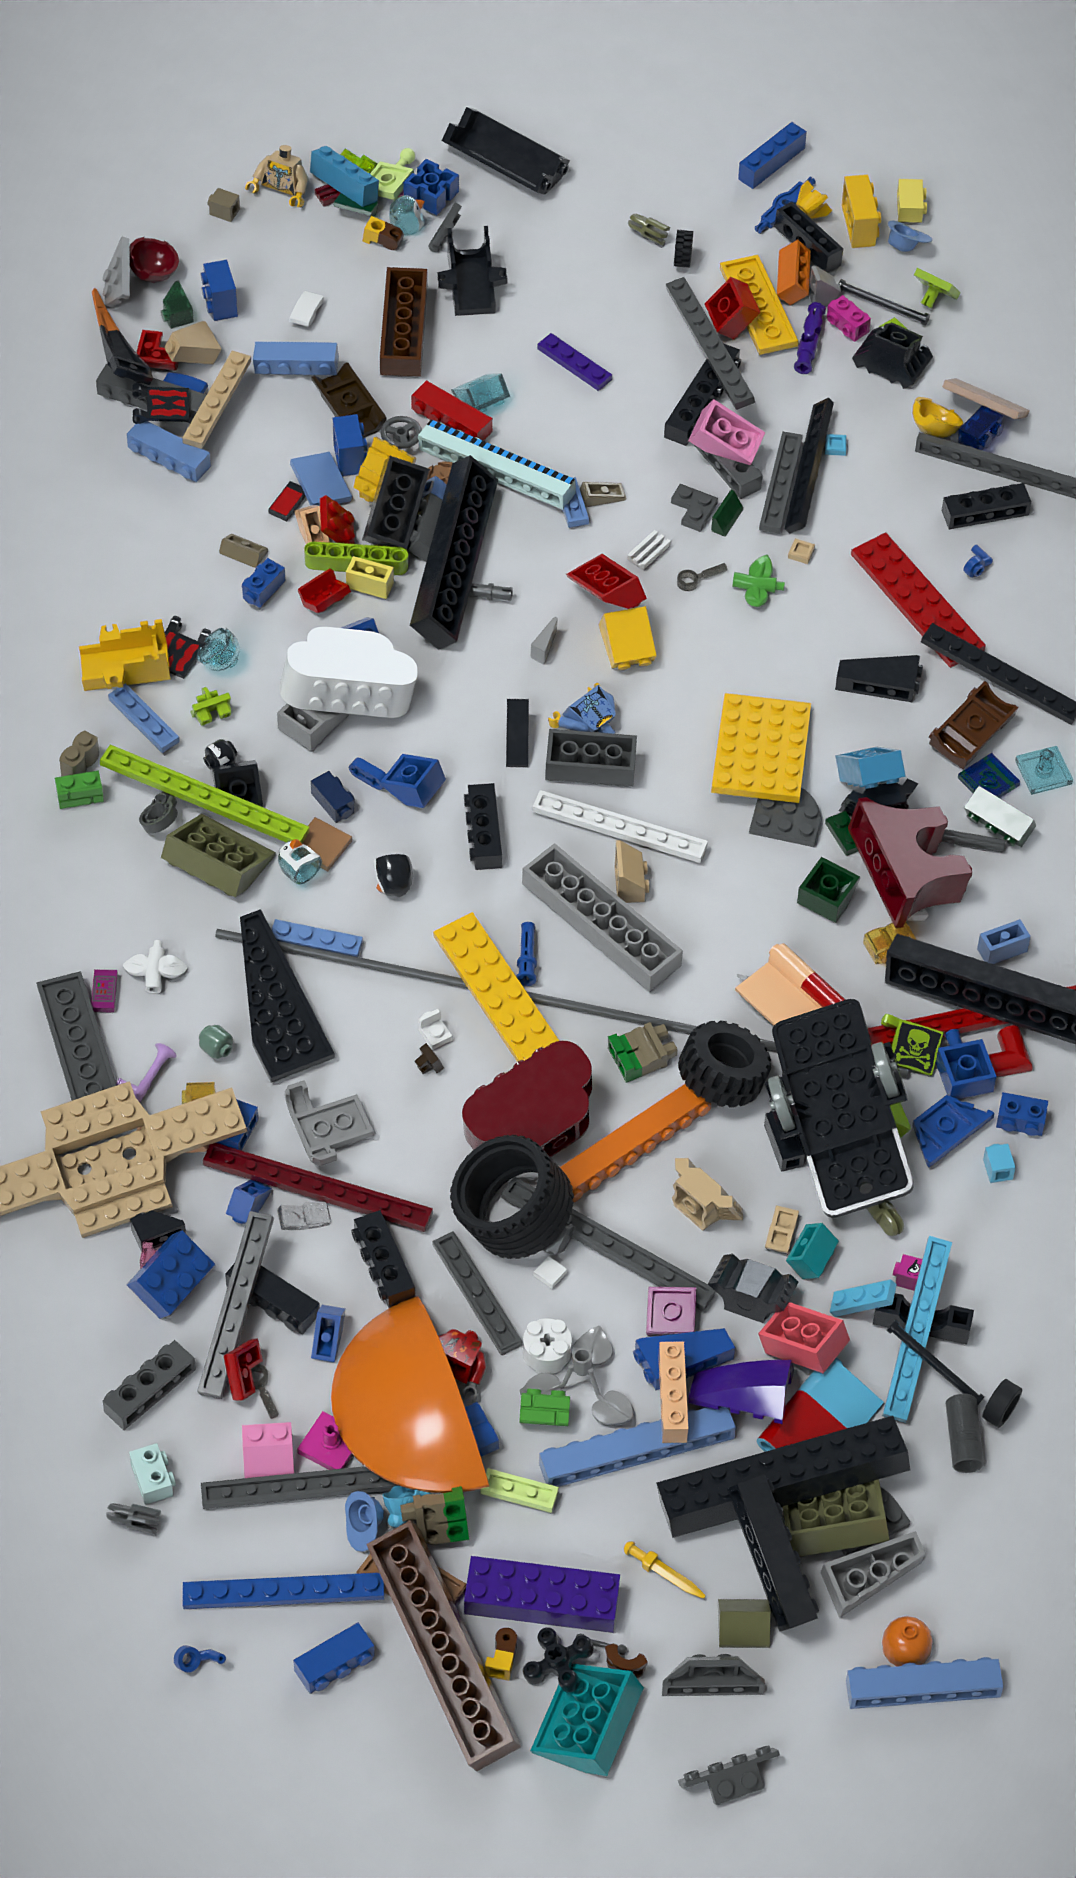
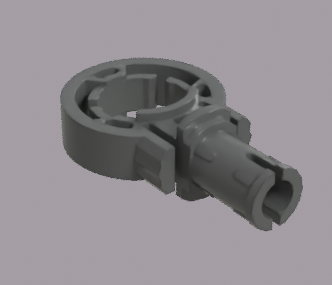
M162 791L155 796L151 805L143 810L139 817V822L147 833H158L175 821L178 812L175 808L177 801L173 795Z

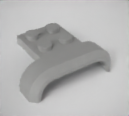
M305 1080L287 1086L285 1090L286 1104L308 1158L312 1163L322 1166L337 1161L336 1148L373 1136V1129L357 1094L313 1108Z

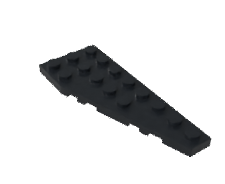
M259 909L241 916L240 926L252 1046L270 1082L272 1083L334 1059L335 1053L262 910Z

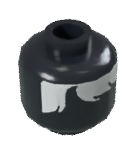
M219 739L205 748L203 760L209 769H211V766L235 763L237 751L232 742Z

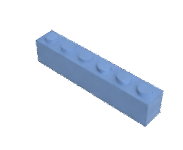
M989 1657L979 1658L976 1661L957 1659L950 1663L932 1661L924 1665L906 1663L898 1667H891L890 1665H881L871 1669L855 1667L852 1670H848L846 1677L850 1709L1000 1698L1003 1690L999 1659H991Z

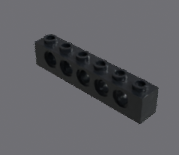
M724 344L739 369L742 361L739 358L740 349ZM707 359L665 423L664 438L684 446L688 445V440L702 410L713 399L720 398L724 391Z

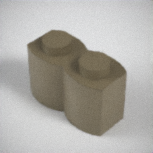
M82 731L74 738L72 746L66 748L60 756L61 776L86 773L87 768L97 761L99 757L97 736L87 731Z

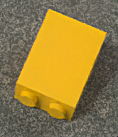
M646 606L603 614L598 625L611 668L618 667V670H625L635 664H639V666L652 664L657 655Z

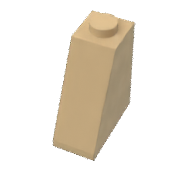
M201 321L172 332L164 347L172 362L214 364L221 351V347L206 321Z

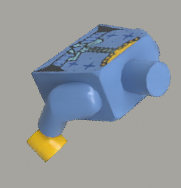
M595 683L593 689L587 687L588 693L571 704L562 714V717L558 711L553 712L554 719L548 718L551 728L563 727L573 731L615 734L616 732L609 725L616 716L614 697L603 690L599 683Z

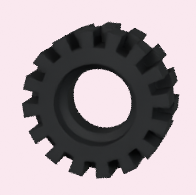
M677 229L674 266L690 268L693 231Z

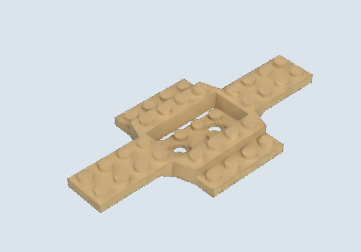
M129 1081L40 1111L46 1127L45 1151L0 1166V1216L43 1201L62 1200L75 1216L81 1236L84 1238L128 1223L131 1218L139 1213H146L151 1210L160 1212L173 1207L166 1188V1164L180 1154L247 1132L232 1087L149 1115L135 1098ZM142 1126L141 1130L134 1131L128 1135L90 1146L72 1154H66L63 1157L59 1156V1154ZM134 1149L136 1156L133 1159L127 1160L123 1157L125 1150ZM82 1164H89L91 1171L87 1175H81L78 1172V1168Z

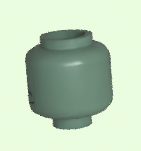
M208 1025L199 1034V1046L211 1058L219 1059L231 1053L233 1037L220 1025Z

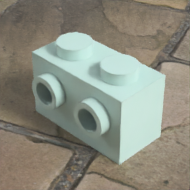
M157 1443L130 1451V1464L144 1504L147 1505L172 1497V1487L176 1486L172 1471L167 1472L165 1466L169 1464L165 1451L160 1452Z

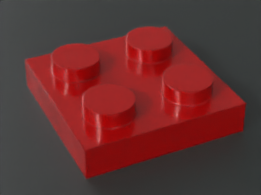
M327 495L321 497V532L336 543L355 544L353 514Z

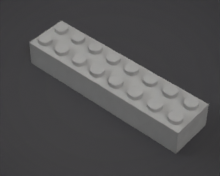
M555 843L522 868V884L649 992L682 966V949Z

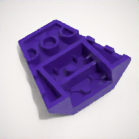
M792 1360L741 1362L696 1372L692 1381L688 1403L717 1410L722 1406L730 1408V1413L740 1414L741 1411L753 1413V1418L762 1420L764 1416L772 1417L775 1423L782 1424L785 1414L787 1385L792 1383L794 1374Z

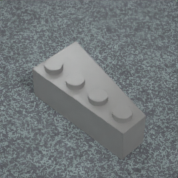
M916 1531L823 1564L820 1573L839 1618L922 1563L926 1553Z

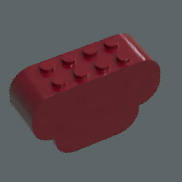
M556 1041L545 1048H538L527 1060L518 1061L513 1066V1069L507 1073L502 1072L498 1074L493 1082L487 1086L482 1085L478 1087L474 1094L466 1100L462 1109L464 1135L471 1148L474 1150L482 1143L498 1136L517 1135L532 1139L552 1157L580 1139L589 1127L592 1065L588 1056L573 1042Z

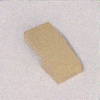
M776 1205L765 1244L766 1249L788 1254L799 1215L798 1210Z

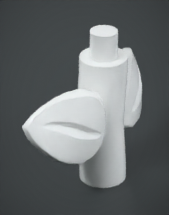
M160 940L153 941V947L149 949L148 956L137 954L123 963L124 970L130 975L145 976V990L151 994L161 992V975L167 978H175L185 973L188 966L175 956H164L165 949L162 948V941Z

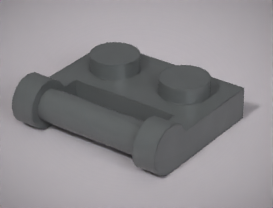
M454 203L430 241L428 247L432 252L440 250L442 241L447 237V228L453 229L461 217L458 212L462 206L458 203Z

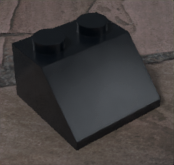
M255 760L211 766L215 788L263 807L258 765Z

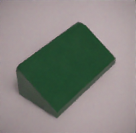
M340 193L333 206L374 217L376 216L379 203L376 201L362 207Z
M732 489L712 517L711 530L721 536L728 534L743 511V506Z

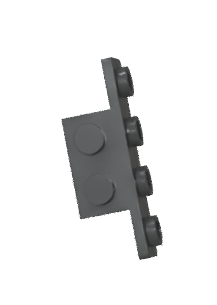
M769 1745L757 1748L755 1754L749 1756L740 1754L732 1757V1762L722 1764V1762L713 1763L707 1766L708 1770L700 1773L698 1770L687 1772L684 1774L683 1779L678 1780L679 1786L687 1788L707 1781L713 1803L716 1805L761 1790L764 1786L757 1763L779 1756V1750L770 1748Z

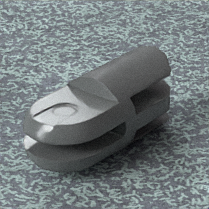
M117 1503L108 1505L107 1509L123 1513L106 1512V1517L109 1520L124 1523L130 1529L156 1535V1528L137 1524L136 1522L158 1525V1518L138 1512L159 1516L161 1515V1510L132 1504L131 1507Z

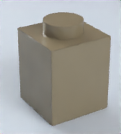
M217 188L214 194H211L208 198L209 214L232 222L240 210L239 195Z

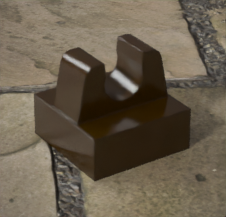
M427 1043L419 1048L422 1055L414 1062L422 1074L431 1069L436 1073L444 1069L440 1059Z

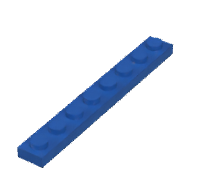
M380 1573L183 1582V1609L384 1600V1582Z

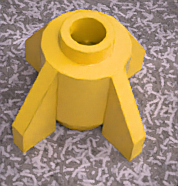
M806 181L800 188L796 206L811 219L827 216L832 211L828 204L824 203L828 196L813 190L814 187L811 183Z

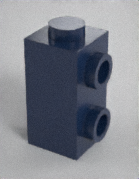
M327 771L310 781L312 796L335 823L349 818L354 813V796L350 791L347 792L343 788L337 776L334 777L330 771Z

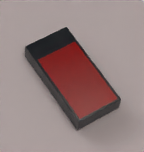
M289 481L269 507V514L287 522L294 513V510L298 508L306 497L301 485Z

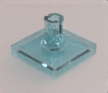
M1057 746L1016 756L1015 762L1031 795L1072 785L1073 778Z

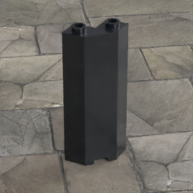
M466 107L458 125L449 123L441 140L540 194H546L562 179L569 168V159L469 107Z

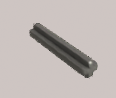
M945 829L941 841L996 852H1003L1005 849L1004 839Z

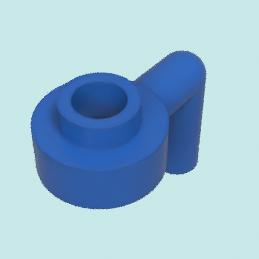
M976 544L971 549L976 556L970 558L963 569L969 577L981 575L985 567L993 562V559Z
M188 1645L181 1646L174 1654L175 1666L184 1672L195 1671L201 1661L212 1660L219 1664H223L226 1661V1656L212 1649L198 1651L196 1648ZM187 1654V1659L183 1662V1657Z

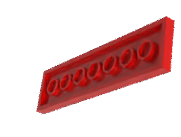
M886 532L851 549V556L922 637L930 625L934 623L979 649L985 650L986 644ZM935 651L950 668L959 664Z

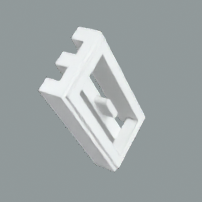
M654 530L628 554L627 559L644 570L671 545V540H665L662 534L659 536L658 532ZM660 543L661 545L655 551L652 552V550ZM645 556H648L643 562H640Z

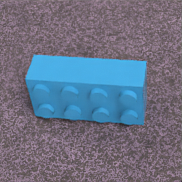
M872 747L835 755L839 779L841 782H847V785L865 787L867 789L877 787L878 782H886V784L899 782V778L906 776L901 750Z

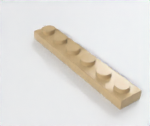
M231 351L182 437L184 444L200 449L204 447L249 367L251 356Z

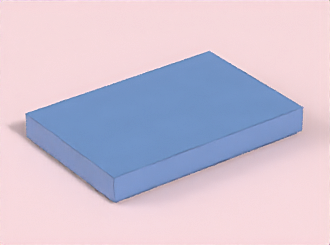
M330 452L290 460V465L310 506H320V498L325 495L337 501L338 504L352 500V495Z

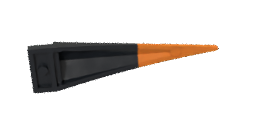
M94 288L92 296L107 364L112 369L113 374L120 378L126 377L137 383L150 385L153 380L150 367L126 341L108 313L97 289Z

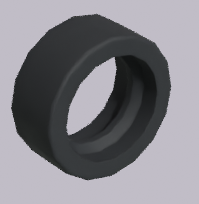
M1004 1379L986 1404L982 1414L983 1419L1000 1428L1015 1409L1021 1397L1022 1388L1008 1379Z

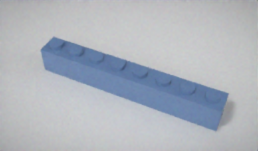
M721 1406L719 1410L708 1407L700 1410L692 1409L687 1411V1443H662L660 1419L652 1423L643 1422L637 1425V1427L630 1429L621 1428L604 1436L595 1435L586 1441H573L560 1448H548L539 1453V1466L545 1483L560 1487L732 1440L735 1438L736 1427L729 1408Z

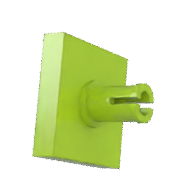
M919 268L914 273V276L922 284L929 287L920 302L922 305L932 309L939 293H943L956 300L958 299L961 292L953 284Z

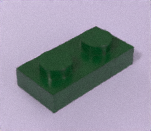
M843 811L826 818L825 824L845 856L858 852V849L848 830L851 819L847 812Z

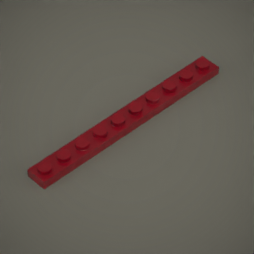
M218 1143L210 1144L203 1158L204 1166L367 1215L381 1210L386 1221L422 1232L426 1231L433 1214V1208Z

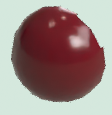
M144 236L135 239L129 246L130 268L141 280L152 283L166 280L174 274L178 267V253L165 240L163 242L153 238H145Z

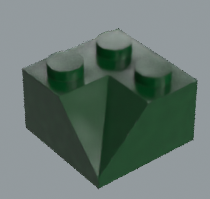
M821 857L799 886L797 903L836 923L846 910L858 885L860 876Z

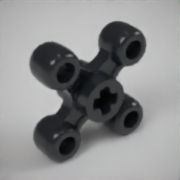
M550 1627L541 1629L537 1639L540 1646L545 1650V1658L539 1662L530 1661L526 1663L523 1667L524 1678L528 1683L536 1685L542 1682L546 1674L553 1673L558 1676V1683L563 1691L567 1693L576 1691L580 1681L577 1674L571 1670L572 1662L577 1658L586 1659L592 1656L594 1645L591 1639L585 1635H580L574 1639L572 1645L564 1647L559 1644V1638L554 1629Z

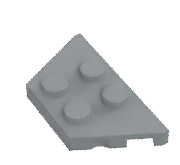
M123 236L118 243L108 269L105 270L103 275V281H105L103 289L105 306L111 308L116 306L117 303H121L122 298L128 299L130 297L129 238Z

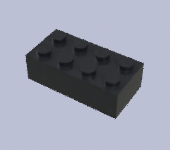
M389 456L385 460L363 534V541L378 546L408 548L430 471L429 468L393 456Z

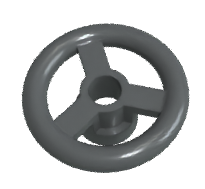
M395 416L388 419L382 425L380 434L382 440H386L399 449H406L419 442L418 435L422 429L420 424L413 418ZM397 422L408 423L405 426L398 428L390 426ZM415 428L416 435L410 440L409 431ZM387 433L393 434V441L387 436Z

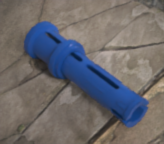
M532 922L521 924V954L517 960L519 973L516 977L522 986H532L536 983V975L534 974V970L537 967V960L534 957L535 924Z

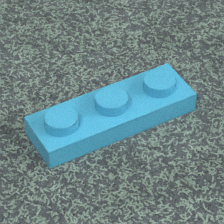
M890 1279L835 1291L830 1313L838 1317L892 1305L897 1284Z

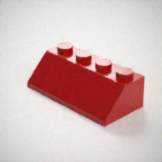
M604 554L598 555L566 574L573 582L606 603L630 609L639 606L642 601L647 599L639 578Z

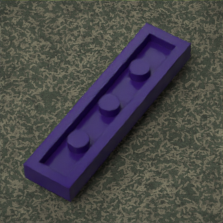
M552 333L537 344V350L597 391L612 380L611 373Z

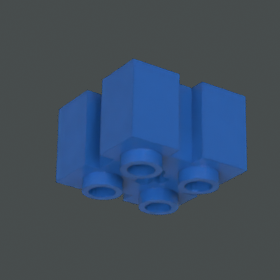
M425 159L417 167V175L412 173L404 181V195L423 200V209L436 216L446 206V201H451L459 192V174L447 168L442 171L439 169L438 164L428 159Z

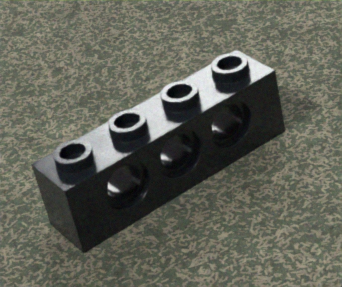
M790 202L776 210L774 227L791 243L799 240L811 250L810 260L817 267L829 273L841 266L844 248L798 206Z
M1024 483L1011 484L1009 486L943 497L941 511L950 530L1028 516L1031 499Z
M494 783L468 785V794H464V807H469V812H465L466 825L471 826V830H467L468 843L473 845V848H469L470 861H474L475 870L502 868V849Z
M381 1210L354 1219V1229H351L352 1237L355 1243H360L361 1257L364 1262L368 1261L369 1274L372 1281H377L378 1283L377 1291L381 1301L385 1300L388 1308L405 1300L414 1298L415 1285ZM371 1239H376V1240H378V1241H376V1242H371V1241H369V1240H371ZM384 1258V1259H387V1260H385V1261H379L378 1259ZM387 1278H395V1280L389 1281Z

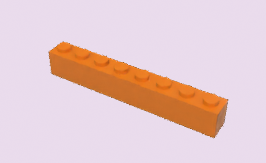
M684 1084L562 1165L560 1168L569 1178L573 1188V1202L578 1201L590 1189H596L608 1177H614L624 1166L632 1165L645 1152H651L663 1140H669L681 1128H687L697 1117L705 1116L711 1109V1103L706 1102L705 1098L701 1096H696L692 1089L689 1090L686 1084Z

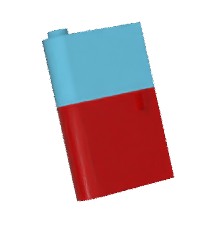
M836 1357L824 1373L814 1370L786 1403L783 1423H775L773 1419L756 1441L758 1446L766 1452L865 1424L884 1402L847 1370L841 1360Z

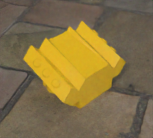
M374 437L372 447H369L367 456L360 466L359 475L355 478L353 488L359 491L360 498L373 502L385 460L389 456H393L415 464L416 457L395 445H391L386 440Z

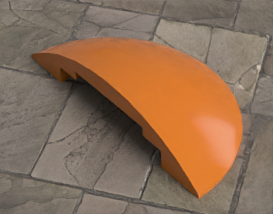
M416 1296L390 1307L367 1323L354 1336L342 1354L335 1370L331 1403L335 1424L338 1426L341 1439L360 1463L376 1475L396 1485L432 1493L452 1492V1488L462 1486L463 1492L489 1487L482 1459L459 1389L440 1339L423 1303Z

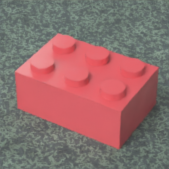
M788 1302L784 1311L775 1312L758 1333L765 1354L783 1360H792L794 1364L820 1373H824L850 1341L843 1320Z

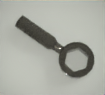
M725 563L703 570L699 574L692 570H683L678 574L677 585L683 591H693L698 586V579L708 578L727 571V566ZM690 578L694 582L685 583L682 579Z
M258 1364L251 1369V1372L262 1373L263 1377L259 1381H254L255 1389H259L260 1397L267 1413L273 1419L279 1413L269 1392L264 1387L268 1383V1371L265 1366Z

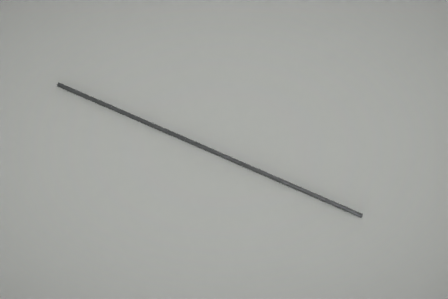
M217 928L216 938L242 943L241 933ZM277 941L281 950L285 952L468 989L462 978ZM527 992L533 1002L639 1024L651 1022L653 1027L664 1024L668 1030L688 1034L697 1027L690 1024ZM760 1039V1042L765 1044L767 1050L777 1052L775 1042ZM898 1067L901 1077L907 1078L909 1069Z

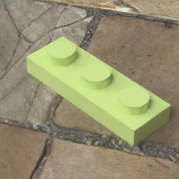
M487 1468L486 1476L489 1487L482 1488L480 1494L552 1513L559 1487Z

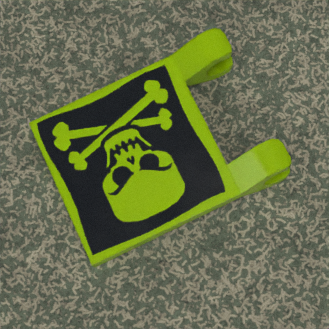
M885 1014L882 1017L881 1024L896 1028L891 1047L898 1066L932 1076L943 1032Z

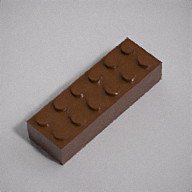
M387 267L380 346V375L421 377L428 287L427 269Z

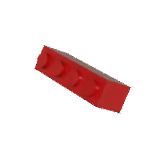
M427 380L411 395V409L417 414L443 423L453 429L460 430L470 436L477 437L482 441L492 433L493 418Z

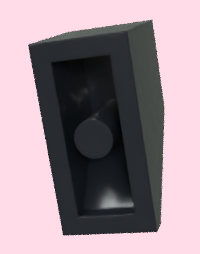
M153 1210L139 1213L130 1219L131 1231L142 1253L162 1246L174 1233L182 1230L186 1233L183 1220Z

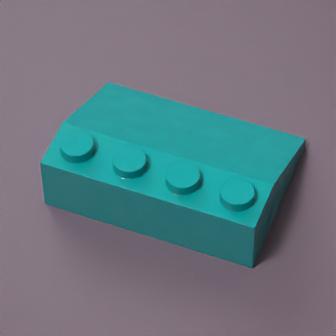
M573 1664L571 1670L579 1677V1687L576 1691L567 1693L558 1684L530 1751L533 1754L585 1773L607 1776L644 1687L632 1671Z

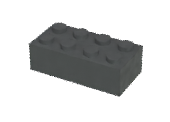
M549 729L545 780L633 787L637 735Z

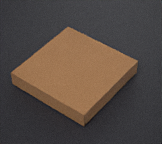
M314 817L308 825L309 833L302 844L308 846L320 856L309 862L328 872L352 842V836ZM303 847L293 851V854L301 858L311 854Z

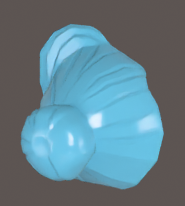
M394 1486L389 1493L382 1494L384 1504L390 1512L387 1520L388 1524L397 1528L408 1522L402 1521L400 1505L412 1503L413 1496L420 1495L421 1497L432 1493Z

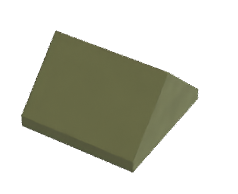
M718 1599L719 1648H770V1607L768 1600Z

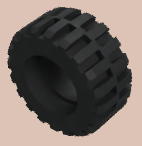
M721 1020L718 1023L709 1021L693 1029L678 1062L681 1078L685 1080L689 1090L692 1089L696 1096L705 1098V1101L708 1103L714 1102L717 1103V1106L721 1107L728 1105L729 1108L737 1107L738 1105L743 1106L754 1101L760 1094L772 1065L767 1047L764 1043L760 1042V1038L756 1034H751L747 1028L739 1027V1024H729L727 1021Z

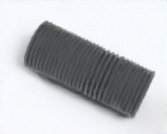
M970 1394L953 1395L945 1403L952 1467L954 1470L962 1473L975 1472L984 1466L977 1399Z

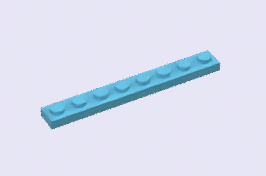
M929 1236L927 1239L904 1329L924 1348H926L952 1242ZM903 1341L900 1344L882 1416H894L895 1420L906 1423L923 1359Z

